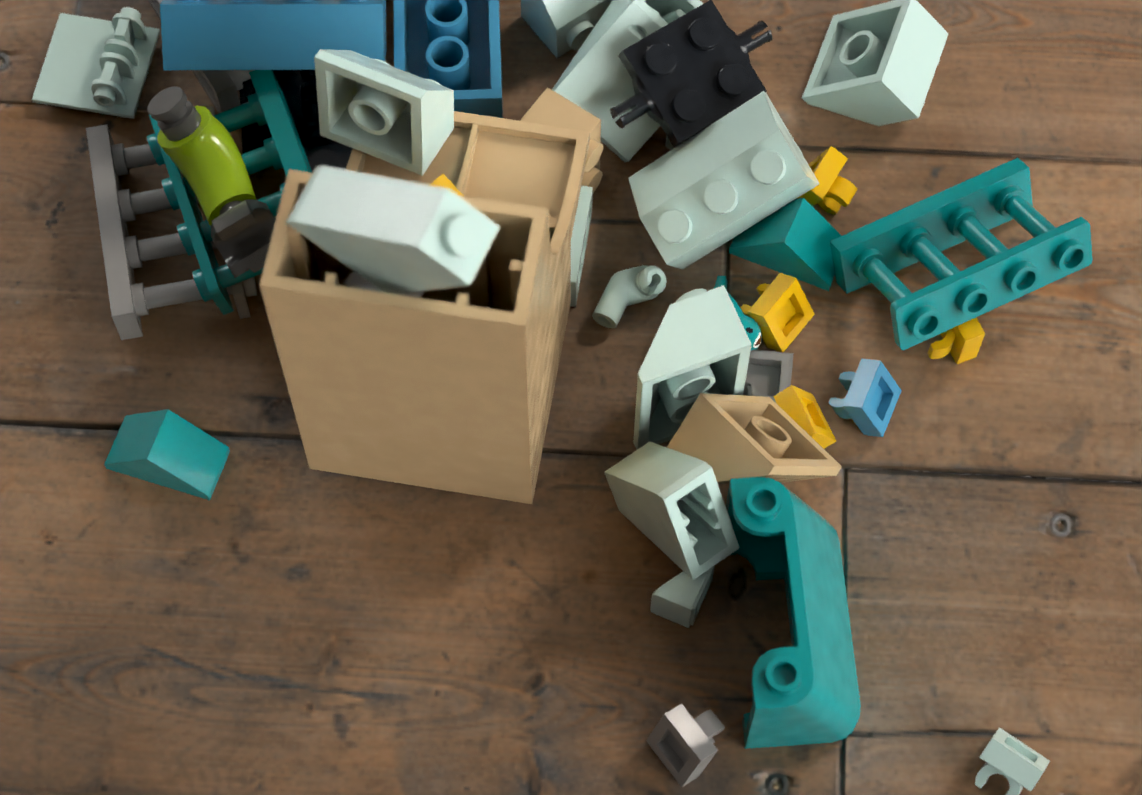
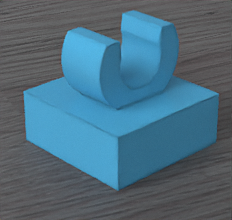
M861 359L856 372H843L838 378L848 391L846 397L843 399L830 397L828 403L839 417L852 419L863 435L883 437L902 390L881 360Z

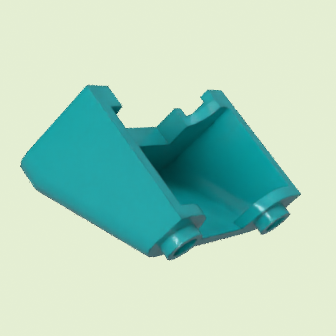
M765 477L730 479L726 509L740 547L731 555H736L737 553L750 562L755 571L756 581L784 579L792 647L768 650L758 658L753 667L751 681L753 704L751 712L745 713L742 719L745 749L833 743L844 740L853 732L858 723L861 703L838 534L825 518L782 483Z

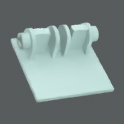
M130 7L122 8L120 13L113 16L112 21L60 13L32 101L34 103L134 119L160 35V29L144 26L140 20V12Z

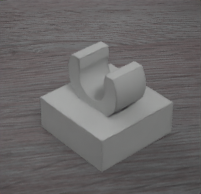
M681 703L662 716L646 742L679 785L683 787L699 777L717 753L718 749L715 747V741L712 737L722 732L725 727L711 709L694 719Z

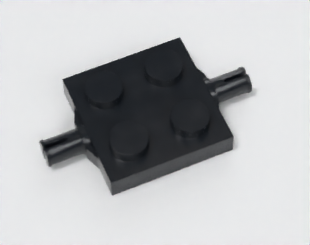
M713 1L705 2L624 49L618 55L632 78L635 95L610 108L612 118L614 119L631 109L632 111L621 116L615 122L620 128H624L627 124L647 113L649 117L660 124L673 147L678 146L756 95L767 91L753 69L748 53L772 41L771 30L752 39V37L768 27L761 20L754 26L736 35L727 26Z

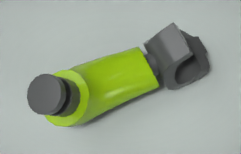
M173 86L160 91L151 99L147 106L148 113L158 122L160 128L157 135L158 144L175 163L195 193L211 226V238L234 278L249 269L254 273L265 265L276 218L266 203L256 200L246 165L237 145L224 125L205 106H193L190 101H187V96L180 87Z

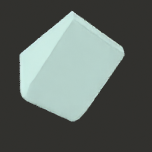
M715 566L694 580L682 571L663 584L652 594L650 611L687 628L690 625L693 626L711 585Z

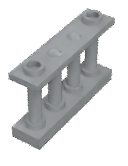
M213 106L206 107L212 115H216ZM107 124L86 128L111 316L121 340L143 337L140 316L149 315V309L203 299L194 279L146 288L143 282L135 283L134 268L142 267V261L187 254L182 244L179 233L138 240L136 235L129 236L127 222L136 220L137 214L172 208L163 188L132 194L130 189L122 190L120 176L128 175L129 169L157 164L149 144L125 148L123 143L114 144ZM211 241L213 249L217 248L214 242ZM255 277L227 287L228 294H233L240 319L251 317L248 297L257 295Z

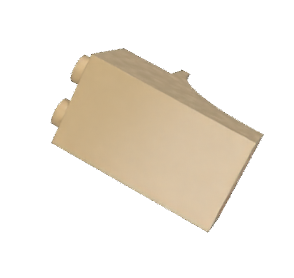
M454 111V129L423 176L352 148L346 170L427 185L444 174L462 193V195H458L500 226L470 286L427 290L420 298L347 287L344 282L353 270L286 223L312 175L310 172L288 170L259 286L310 469L520 503H533L571 304V237L590 144V131Z

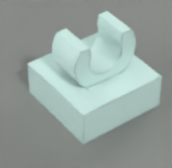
M999 727L979 757L987 763L977 773L975 785L982 788L989 779V776L1001 774L1007 778L1010 785L1005 795H1020L1023 787L1032 791L1050 761Z

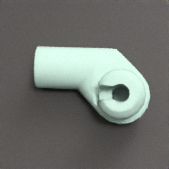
M642 265L616 272L610 278L592 314V318L604 327L616 328L627 306L651 300L663 292L667 283L664 271L657 266Z

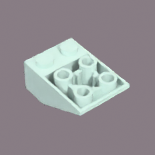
M612 0L552 89L601 119V142L624 162H628L660 127V124L649 117L647 113L627 124L624 128H620L615 123L621 116L632 110L630 109L613 119L610 108L635 95L632 78L618 55L624 49L702 5L703 3L700 0Z

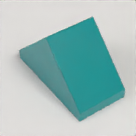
M797 198L734 237L729 253L829 291L835 278L830 241L842 235L805 198Z
M164 409L126 415L104 465L106 469L210 500L229 456L230 449L227 445L171 410Z

